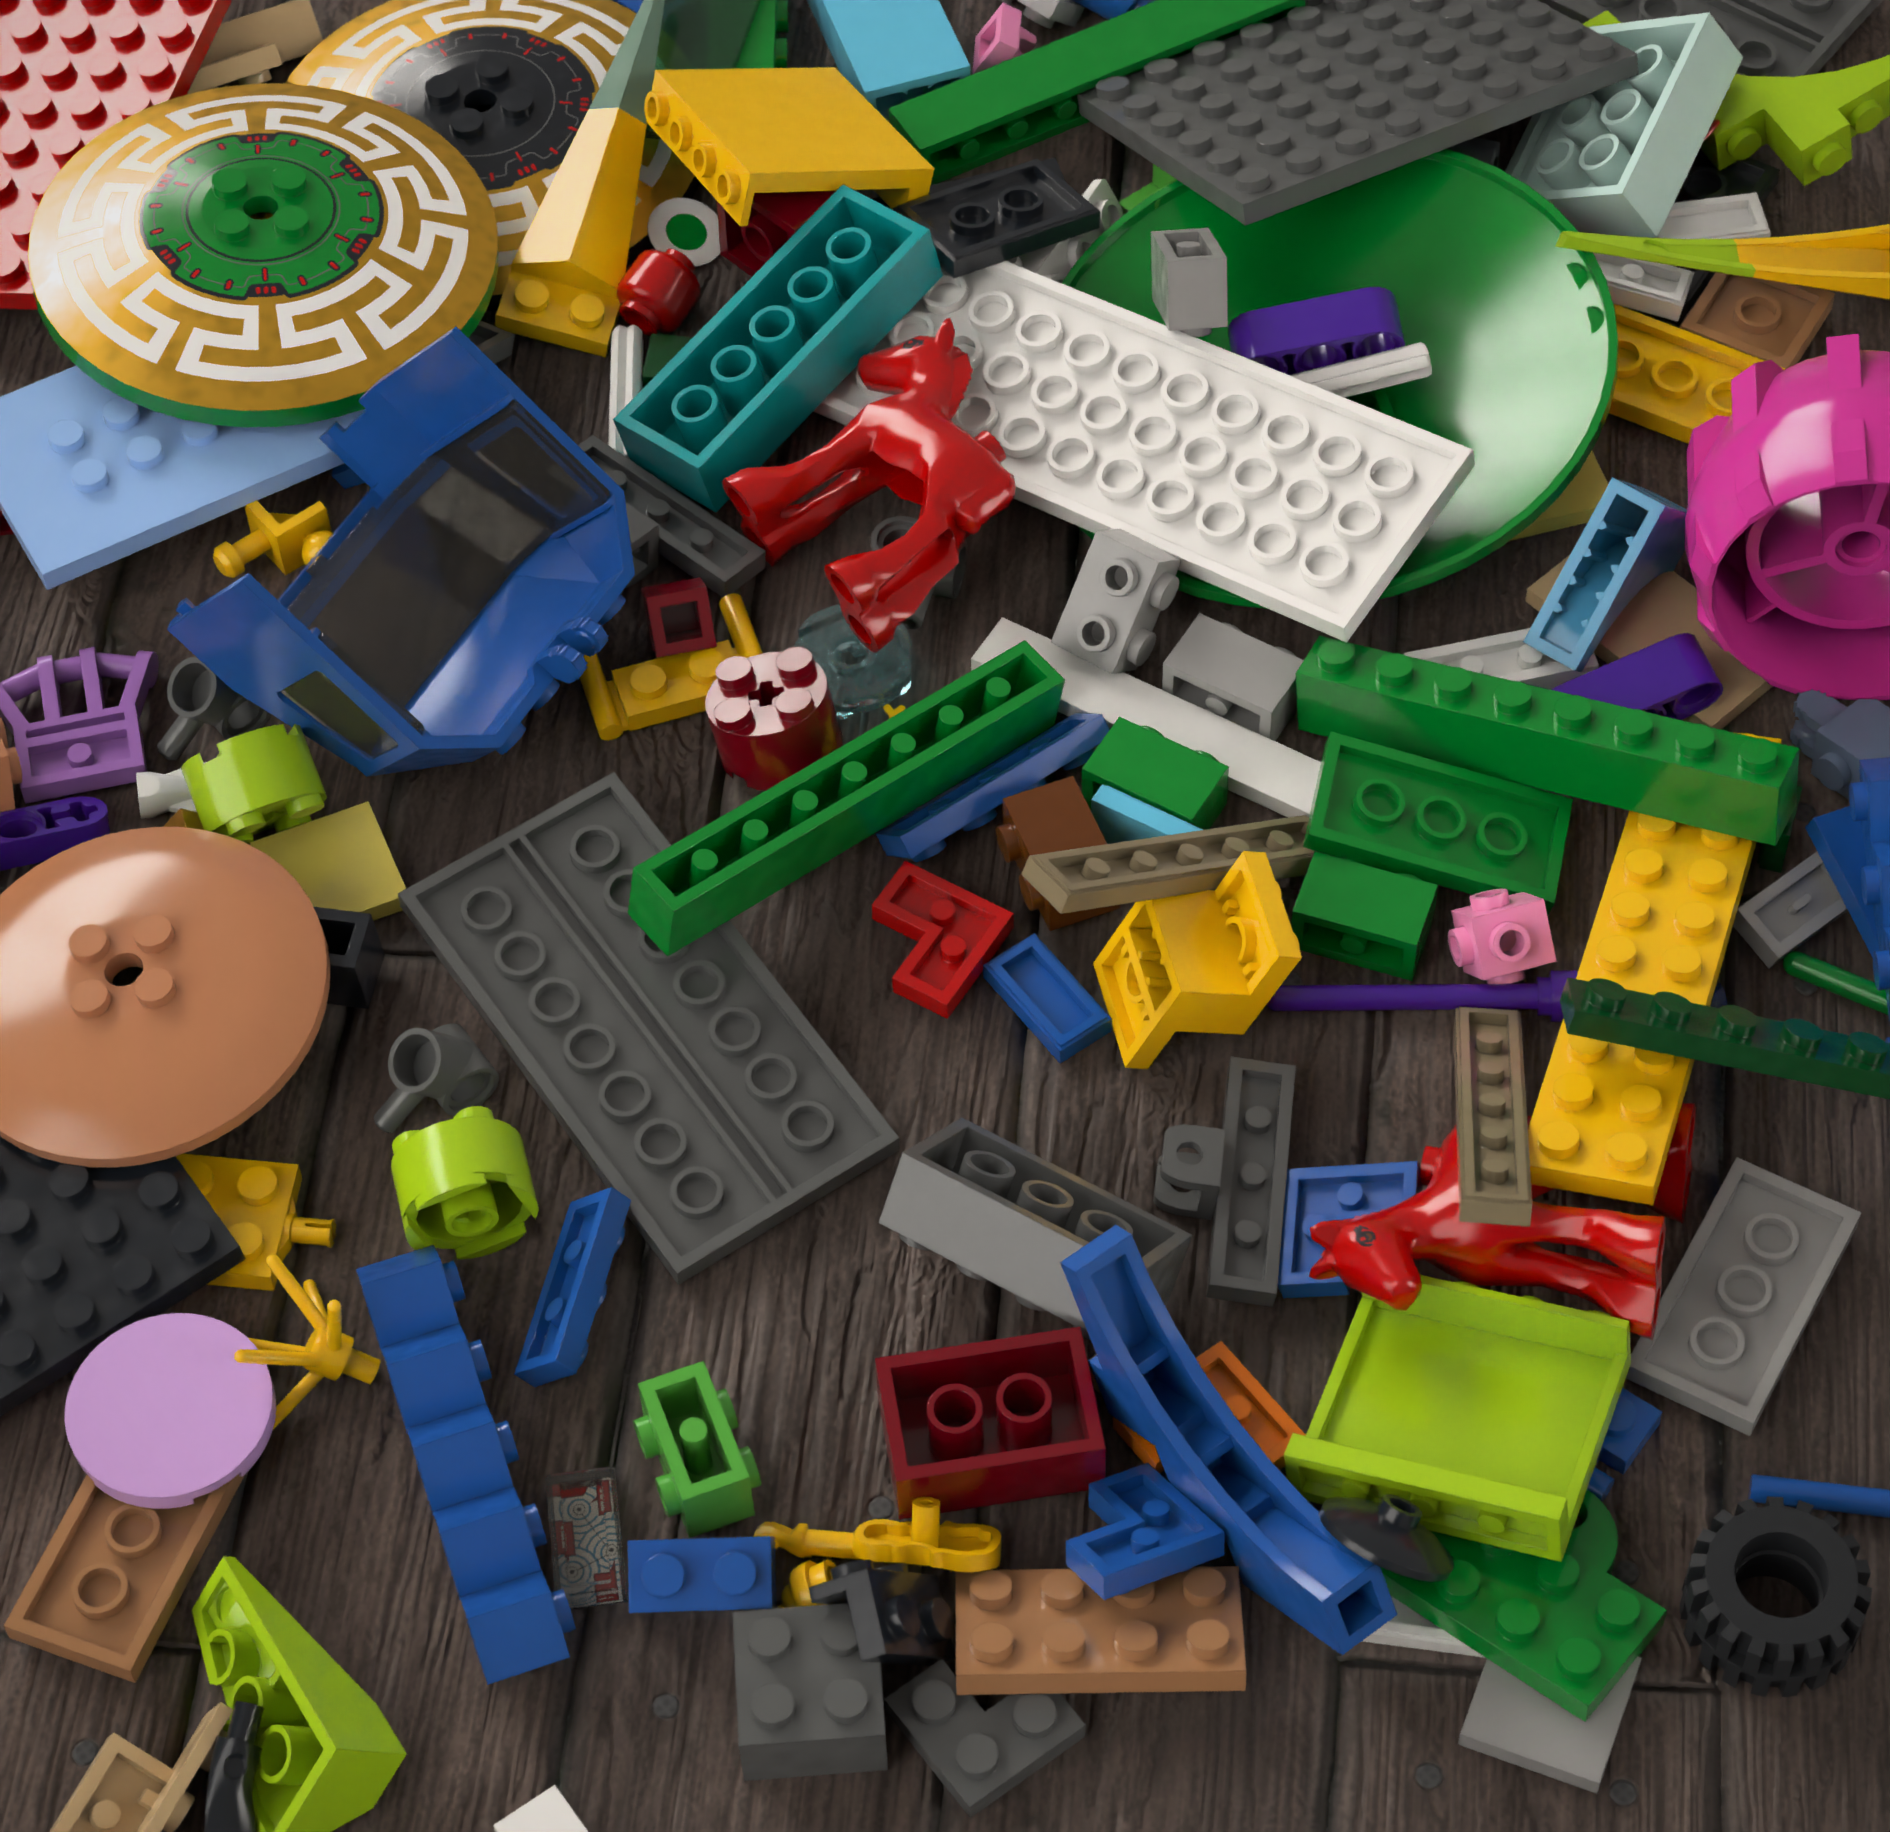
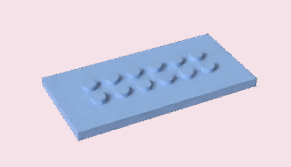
M73 366L0 397V510L46 590H49L344 464L319 437L336 421L346 429L365 409L332 419L280 427L211 425L155 412L128 401L97 383L77 366Z

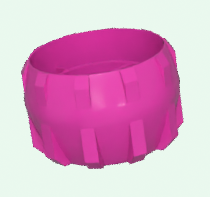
M1859 334L1826 337L1827 354L1804 360L1786 369H1782L1772 360L1757 362L1731 379L1732 415L1730 417L1716 415L1692 431L1687 448L1688 507L1685 518V550L1697 588V619L1713 642L1725 652L1729 651L1747 669L1761 676L1769 685L1793 694L1813 689L1814 691L1820 690V692L1826 693L1827 697L1831 696L1834 699L1890 700V352L1861 350Z

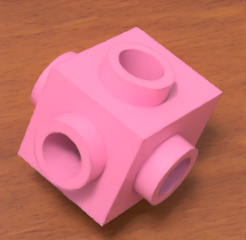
M1493 889L1470 896V906L1451 910L1455 929H1451L1448 932L1449 948L1454 962L1458 967H1463L1464 973L1481 980H1486L1487 984H1512L1525 979L1524 970L1557 962L1543 898L1525 892L1509 895L1507 889Z

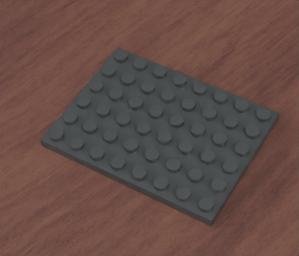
M1334 0L1328 4L1322 3L1317 6L1294 8L1288 12L1287 17L1268 24L1257 23L1248 25L1241 29L1240 34L1225 40L1202 42L1194 46L1192 52L1179 57L1153 60L1147 63L1143 70L1124 77L1113 76L1102 79L1096 84L1095 88L1077 94L1081 116L1246 226L1639 75L1637 53L1538 0Z

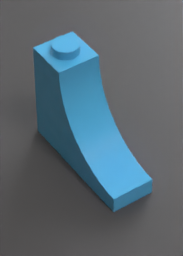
M1612 477L1523 642L1570 669L1582 672L1608 629L1634 596L1657 576L1665 572L1674 571L1685 551V518L1687 510L1651 490Z

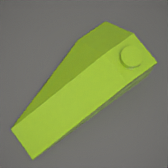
M223 1556L191 1611L209 1683L222 1686L226 1705L233 1710L236 1701L247 1702L264 1708L254 1744L263 1748L254 1776L252 1796L256 1832H332L374 1808L407 1753L380 1708L235 1557ZM233 1712L229 1717L230 1720H227L223 1727V1730L227 1732Z

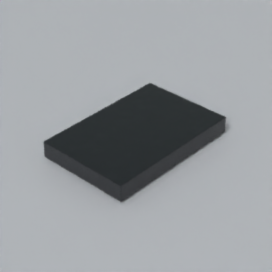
M1038 159L893 207V211L930 230L940 266L953 278L1100 228V211Z

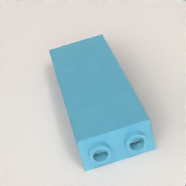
M807 0L839 72L888 122V108L971 75L970 64L939 0Z

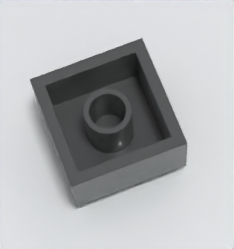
M849 1603L732 1612L738 1744L744 1781L888 1770L881 1663L861 1661Z

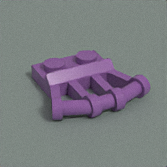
M95 647L79 649L80 656L54 660L53 655L38 657L37 664L0 682V717L14 736L15 748L22 771L20 789L25 804L137 782V772H147L140 715L149 688L154 687L157 680L159 661L156 652L139 650L136 656L97 652ZM102 677L127 679L119 706L105 709ZM83 680L88 712L63 717L59 693L60 684ZM41 689L45 720L28 723L15 702Z

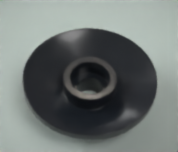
M1385 1494L1380 1503L1362 1498L1333 1497L1325 1500L1319 1511V1518L1323 1526L1335 1539L1354 1553L1384 1569L1405 1577L1429 1582L1446 1580L1454 1569V1560L1448 1550L1432 1532L1419 1523L1423 1515L1421 1510L1404 1498Z

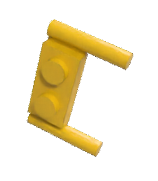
M737 593L727 594L719 601V607L735 648L731 647L728 639L717 642V647L664 656L611 670L613 680L607 682L597 653L591 657L583 656L585 661L588 662L586 665L588 668L581 675L580 681L601 739L606 741L614 740L626 730L633 731L706 711V695L710 686L717 678L715 674L716 667L729 657L743 656L748 658L763 653L741 595Z

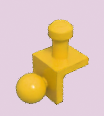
M257 500L249 503L244 508L251 533L232 545L225 541L215 547L213 560L224 576L236 578L245 572V564L265 553L285 575H288L302 565H307L334 533L331 531L327 509L318 501L298 514L269 513Z

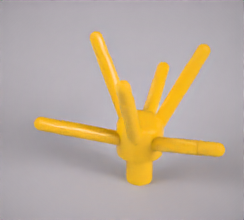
M271 1254L267 1257V1265L314 1328L306 1346L248 1337L258 1350L240 1349L234 1354L235 1360L239 1363L303 1366V1368L309 1370L303 1379L276 1406L274 1430L323 1377L336 1381L341 1373L371 1384L378 1372L380 1359L353 1349L354 1338L342 1333L341 1304L338 1300L329 1301L326 1312L315 1281L312 1279L305 1280L302 1288L277 1255Z

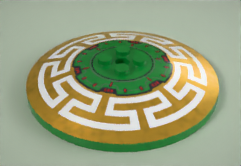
M285 83L247 84L199 91L164 101L116 123L92 139L67 162L45 191L36 210L31 227L28 259L34 298L39 314L49 334L63 353L82 372L97 383L128 401L155 412L183 420L233 427H280L332 419L366 409L358 402L363 394L382 377L457 326L469 338L486 312L495 288L498 272V229L492 203L485 186L474 168L452 144L418 119L376 100L341 90ZM261 212L274 215L263 220L250 218L251 215Z

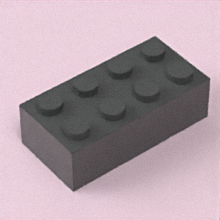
M962 1117L902 1152L879 1220L880 1224L899 1233L900 1239L907 1245L920 1250H931L951 1260L968 1277L993 1282L1012 1292L1016 1300L1025 1307L1036 1311H1048L1073 1324V1327L1081 1326L1082 1336L1089 1340L1091 1339L1060 1262L1113 1226L1118 1225L1132 1234L1149 1276L1166 1306L1193 1236Z

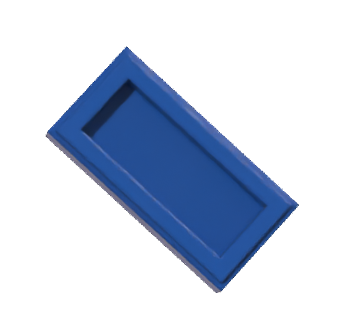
M1035 933L983 965V978L1059 1063L1064 1062L1112 1031V1018Z

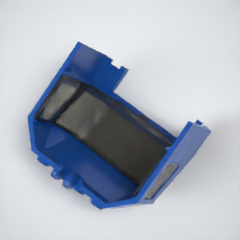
M456 326L382 377L363 394L358 402L366 409L346 429L336 421L319 437L328 448L370 487V490L277 600L252 575L247 573L198 606H195L187 598L180 601L176 608L178 614L170 621L167 628L175 638L233 691L291 727L294 724L300 725L306 737L353 765L366 777L473 762L495 750L500 755L506 753L526 731V727L521 721L530 709L534 711L540 709L558 690L560 684L555 679L568 684L576 679L578 680L588 668L586 666L588 662L585 661L583 656L591 657L595 655L608 642L609 635L606 634L602 625L607 623L624 605L626 599L621 595V592L635 575L624 490Z

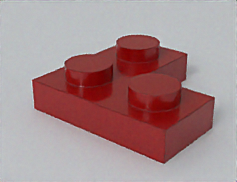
M906 860L872 904L873 920L918 942L893 975V992L946 1019L950 1017L982 973L983 965L992 959L1014 928V913Z

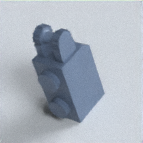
M1811 689L1803 693L1799 692L1793 707L1795 717H1798L1799 720H1795L1793 729H1791V744L1800 748L1803 754L1812 759L1811 774L1818 778L1828 789L1837 791L1849 800L1850 783L1860 782L1859 760L1890 757V708L1877 699H1858L1846 707L1833 697H1827L1826 693H1822L1820 690L1814 691Z

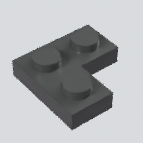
M940 1659L884 1698L887 1714L970 1818L1086 1736L1085 1723L1061 1694H1009L984 1712L972 1695H956V1676L943 1659Z

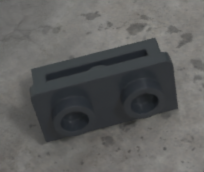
M859 1560L832 1568L830 1570L832 1580L809 1588L812 1603H849L862 1662L932 1666L940 1659L946 1662L956 1658L952 1642L954 1619L949 1606L942 1599L937 1575L911 1573L908 1570L907 1564H893L874 1569L872 1560Z

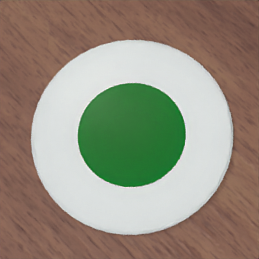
M673 198L659 204L651 213L648 221V235L656 250L666 252L667 249H675L686 255L695 267L713 261L720 254L718 215L702 202L690 198Z

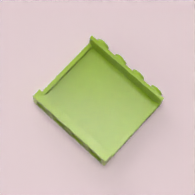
M1420 1275L1422 1282L1420 1295L1407 1310H1396L1388 1304L1362 1292V1298L1306 1436L1292 1433L1285 1450L1284 1461L1287 1479L1307 1501L1322 1505L1325 1500L1333 1497L1362 1498L1380 1503L1383 1495H1396L1408 1500L1421 1510L1423 1515L1419 1523L1428 1530L1562 1562L1631 1365L1630 1320L1612 1317L1602 1311H1584L1548 1303L1533 1296H1516L1479 1288L1469 1282H1451Z

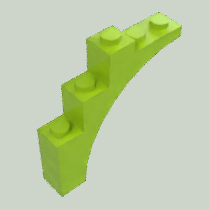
M1606 10L1583 23V25L1592 27L1621 22ZM1890 54L1883 58L1839 71L1803 76L1775 77L1735 74L1714 120L1719 119L1720 124L1703 141L1701 145L1702 152L1720 171L1736 162V160L1749 158L1760 147L1768 144L1803 186L1822 176H1828L1837 172L1846 162L1853 159L1851 138L1859 133L1869 132L1880 121L1890 116Z

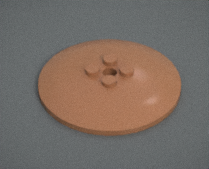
M149 827L112 833L80 843L40 863L11 884L0 894V1137L24 1151L63 1164L84 1167H125L165 1160L197 1149L235 1129L261 1110L295 1074L308 1054L319 1032L330 989V959L324 931L309 897L296 879L266 853L227 835L185 827ZM129 967L143 969L142 973L133 983L126 986L112 985L114 977L123 969Z

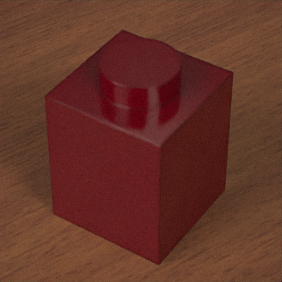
M701 577L641 588L651 647L657 658L717 647L707 587Z

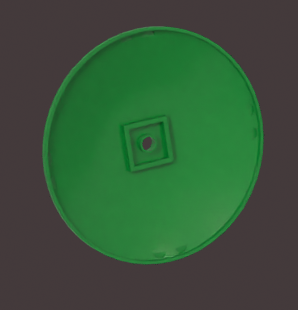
M1448 149L1438 151L1246 226L1177 180L1152 194L1121 216L1091 244L1062 281L1064 285L1166 325L1152 300L1151 231L1209 228L1227 257L1228 326L1234 318L1248 311L1366 287L1386 288L1394 294L1399 310L1405 346L1419 342L1425 343L1432 363V374L1426 378L1347 397V399L1473 449L1475 466L1379 599L1395 596L1434 583L1458 572L1499 549L1531 525L1559 498L1584 465L1598 441L1610 411L1617 381L1618 335L1615 309L1606 278L1593 252L1556 247L1561 232H1578L1577 229L1552 203L1527 184L1497 167ZM1160 199L1159 206L1155 209V203ZM1228 327L1212 328L1211 334L1196 337L1231 352ZM1079 527L1093 540L1095 533ZM1180 570L1175 575L1179 578L1178 590L1184 593L1236 606L1265 608Z

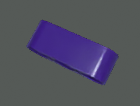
M1366 287L1248 311L1238 315L1228 326L1231 352L1287 375L1405 346L1396 298L1391 291L1381 287Z
M1682 633L1659 641L1550 690L1579 695L1588 699L1682 720L1711 706L1722 695L1724 687L1695 635Z

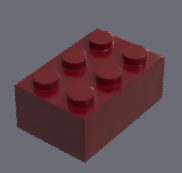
M1081 1326L875 1358L878 1401L899 1520L912 1518V1501L919 1497L938 1499L940 1501V1513L1085 1491L1089 1490V1483L1105 1478L1106 1448Z

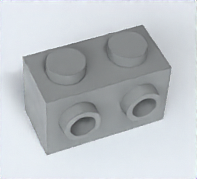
M1122 529L1096 531L1051 643L1111 674L1136 670L1137 666L1144 664L1154 648L1156 634L1152 631L1160 611L1165 610L1171 604L1177 593L1179 578L1175 575L1181 564V559Z

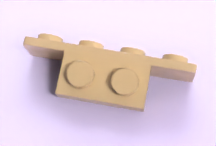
M291 0L221 23L188 94L215 89L219 85L237 79L239 85L260 84L272 79L269 69L283 65L282 62L309 54L323 40L310 1Z
M220 1702L206 1713L173 1769L113 1732L102 1745L50 1832H161L162 1830L174 1832L186 1816L195 1799V1796L185 1790L199 1767L209 1772L217 1737L227 1736V1731L223 1730V1727L233 1709Z

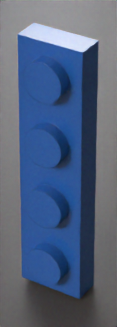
M1087 713L1071 715L876 833L887 856L909 858L913 862L928 859L941 852L947 846L944 839L961 828L964 831H970L993 820L997 816L995 807L1003 803V798L1046 785L1045 777L1061 767L1063 770H1070L1085 764L1095 751L1094 747L1101 743L1110 730L1103 715Z

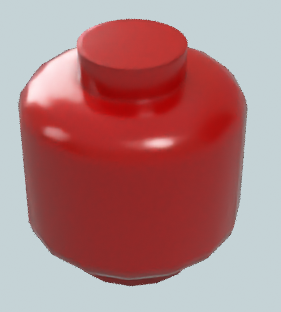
M667 249L666 252L659 250H645L637 256L617 287V299L621 303L619 307L621 317L630 326L633 324L638 326L642 333L648 336L658 332L672 333L677 330L701 295L700 283L693 273L695 270L693 262L686 255L675 249Z

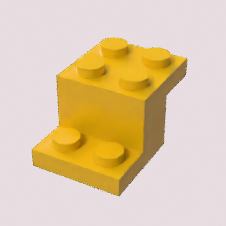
M1243 851L1215 890L1135 902L1093 962L1108 1014L1112 1018V1027L1125 1068L1148 1069L1176 1031L1244 1035L1301 960L1302 956L1298 938L1293 933L1282 901L1281 889L1274 878L1266 852Z

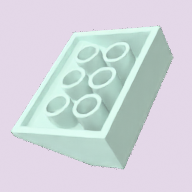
M1710 13L1588 27L1637 53L1639 75L1533 115L1505 172L1527 184L1552 203L1578 232L1645 238L1658 237L1743 59L1741 53Z

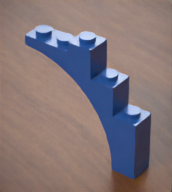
M1115 1225L1061 1261L1060 1264L1097 1354L1088 1362L1109 1414L1155 1445L1169 1482L1225 1532V1539L1235 1565L1238 1566L1243 1585L1341 1655H1344L1398 1614L1380 1566L1354 1553L1327 1531L1319 1518V1511L1301 1495L1270 1461L1237 1420L1208 1379L1175 1326L1157 1292L1132 1234Z

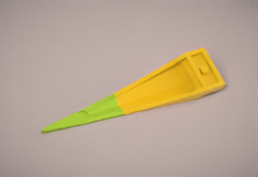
M1890 224L1818 234L1744 239H1667L1563 231L1556 243V247L1890 300Z

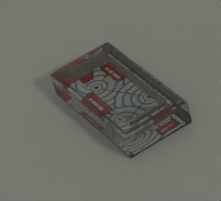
M614 1466L545 1475L555 1591L564 1589L570 1610L627 1603L628 1595Z

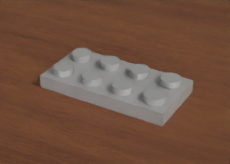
M1736 1157L1660 1299L1658 1321L1653 1340L1640 1337L1631 1353V1365L1626 1379L1750 1436L1858 1226L1862 1212Z

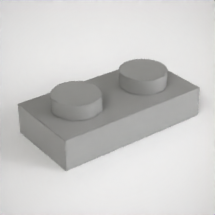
M1816 851L1740 906L1737 910L1733 927L1765 965L1771 968L1787 954L1797 949L1846 913L1848 909Z

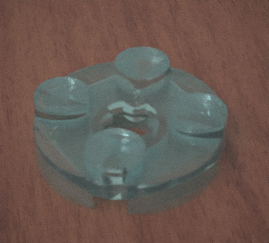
M840 604L816 612L806 619L799 628V638L794 647L807 648L812 653L813 660L823 669L838 720L848 719L855 713L878 709L894 700L897 696L904 694L910 688L913 662L912 642L903 624L896 628L893 640L876 653H873L864 646L852 632L842 614ZM850 652L854 657H861L863 655L866 657L858 664L848 665L842 663L841 655Z

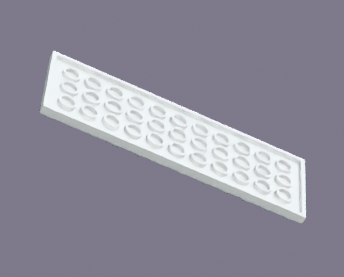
M1007 261L957 278H953L941 268L943 276L869 352L873 353L919 335L935 337L943 321L951 318L955 329L953 346L959 347L964 353H968L970 365L973 368L972 379L969 382V386H967V391L964 393L965 397L960 403V408L952 418V422L973 437L986 430L997 439L1006 455V459L1001 465L1014 475V499L1092 533H1096L1099 530L1122 529L1181 559L1178 570L1346 643L1475 466L1473 449L1181 331H1169L1166 325ZM857 365L822 401L814 412L847 425L867 404L892 396V394L868 390L858 375Z

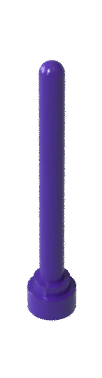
M1550 970L1549 977H1537L1536 983L1281 985L1266 1005L1273 1011L1455 1010V1008L1459 1007L1502 1010L1537 1009V1016H1550V1022H1562L1563 1012L1560 998L1567 977L1576 979L1577 970Z

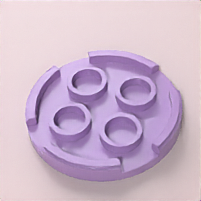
M171 1313L148 1317L121 1328L102 1341L87 1356L76 1372L66 1397L64 1417L66 1435L72 1452L81 1468L93 1480L95 1486L109 1496L130 1505L152 1509H169L194 1504V1498L206 1495L220 1488L238 1474L243 1477L260 1458L267 1446L276 1416L275 1390L267 1365L239 1363L234 1358L237 1350H258L256 1346L243 1333L231 1325L212 1317L190 1313Z

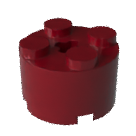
M791 647L781 652H767L748 658L733 656L725 659L716 667L715 674L717 678L707 692L705 709L723 767L732 778L733 774L745 779L747 787L766 791L842 746V731L826 675L821 666L813 660L812 653L807 648Z

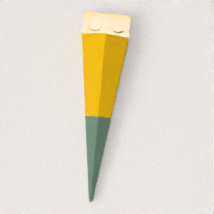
M643 0L511 263V271L496 313V327L514 334L606 358L611 343V334L616 327L620 315L619 307L621 303L617 299L616 291L627 268L647 128L644 105L647 94L652 91L665 0Z

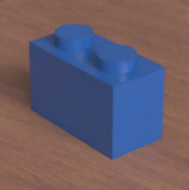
M775 1537L628 1540L629 1613L777 1608Z

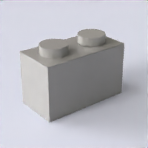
M1195 228L1151 231L1152 300L1168 330H1178L1193 337H1203L1211 334L1212 328L1228 327L1227 257L1210 229Z
M1199 613L1163 662L1162 690L1276 741L1297 711L1296 672L1304 660L1296 657L1285 648L1274 647L1247 635L1230 623L1219 622Z

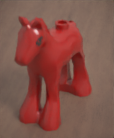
M951 318L943 321L935 337L919 335L885 349L865 354L859 359L858 375L867 389L892 394V396L867 404L827 445L800 461L785 466L741 469L721 481L725 493L742 517L741 529L745 537L766 551V561L772 566L779 562L790 550L816 537L855 504L882 488L888 487L901 499L921 505L917 522L904 536L880 550L847 556L826 564L824 567L826 577L838 597L841 611L847 624L861 643L873 653L880 651L893 640L896 628L917 611L932 587L959 563V549L965 539L970 534L978 533L981 526L992 516L1008 507L1015 496L1014 475L1001 465L1006 459V455L997 439L986 430L973 437L952 422L953 416L960 408V403L965 397L964 393L967 391V386H969V382L972 379L973 368L970 365L968 353H964L959 347L953 346L955 329ZM844 471L837 480L814 497L800 504L790 505Z
M1682 1103L1653 1206L1644 1204L1662 1216L1633 1215L1611 1210L1548 1205L1532 1201L1530 1227L1459 1222L1457 1125H1455L1444 1139L1441 1147L1426 1145L1424 1148L1420 1177L1423 1186H1428L1427 1189L1393 1207L1382 1209L1379 1212H1372L1369 1215L1363 1214L1362 1216H1355L1354 1218L1344 1220L1321 1221L1310 1227L1311 1239L1323 1246L1325 1250L1321 1254L1322 1258L1311 1268L1309 1277L1323 1280L1339 1276L1348 1287L1378 1299L1396 1310H1407L1418 1298L1422 1288L1420 1274L1413 1260H1426L1447 1274L1476 1286L1545 1287L1577 1295L1596 1304L1603 1312L1612 1317L1630 1320V1333L1653 1340L1658 1321L1662 1290L1661 1271L1666 1231L1665 1217L1683 1223L1689 1198L1692 1176L1691 1152L1696 1120L1695 1103ZM1527 1116V1126H1528V1127H1529V1124H1530V1121H1531L1532 1116ZM1531 1184L1532 1200L1555 1188ZM1544 1241L1581 1246L1597 1251L1618 1266L1548 1251L1533 1242Z

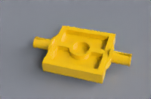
M180 1154L176 1156L236 1240L246 1258L206 1285L274 1291L277 1277L266 1263L269 1255L275 1254L283 1261L294 1243L320 1245L332 1248L334 1245L333 1239L336 1236L335 1219L326 1220L297 1216L296 1202L302 1182L299 1164L193 1154Z

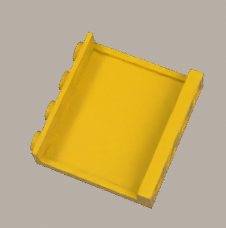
M835 67L655 70L652 91L647 94L645 99L646 122L739 226H748L754 193L837 191L844 184L853 190H874L892 210L897 205L929 195L934 167Z

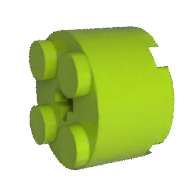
M279 724L234 736L216 744L219 750L216 758L204 764L201 754L198 753L188 759L181 767L203 829L227 835L249 845L250 842L254 841V834L275 828L276 833L310 822L312 821L310 814L325 807L324 801L327 795L300 725L294 724L288 734L284 724Z
M483 1106L464 1108L453 1119L430 1125L422 1130L403 1132L393 1140L392 1149L394 1155L391 1161V1171L407 1242L414 1250L434 1245L435 1248L455 1249L457 1259L477 1258L495 1253L517 1242L527 1233L525 1221L529 1216L532 1215L536 1220L539 1212L538 1203L521 1135L510 1124L494 1119L493 1113L489 1108Z

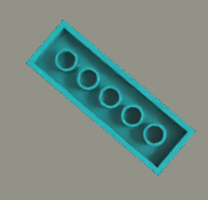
M843 184L613 419L629 459L659 480L710 510L717 512L729 500L721 481L741 469L760 467L858 365L859 359L863 355L868 354L943 276L930 230Z

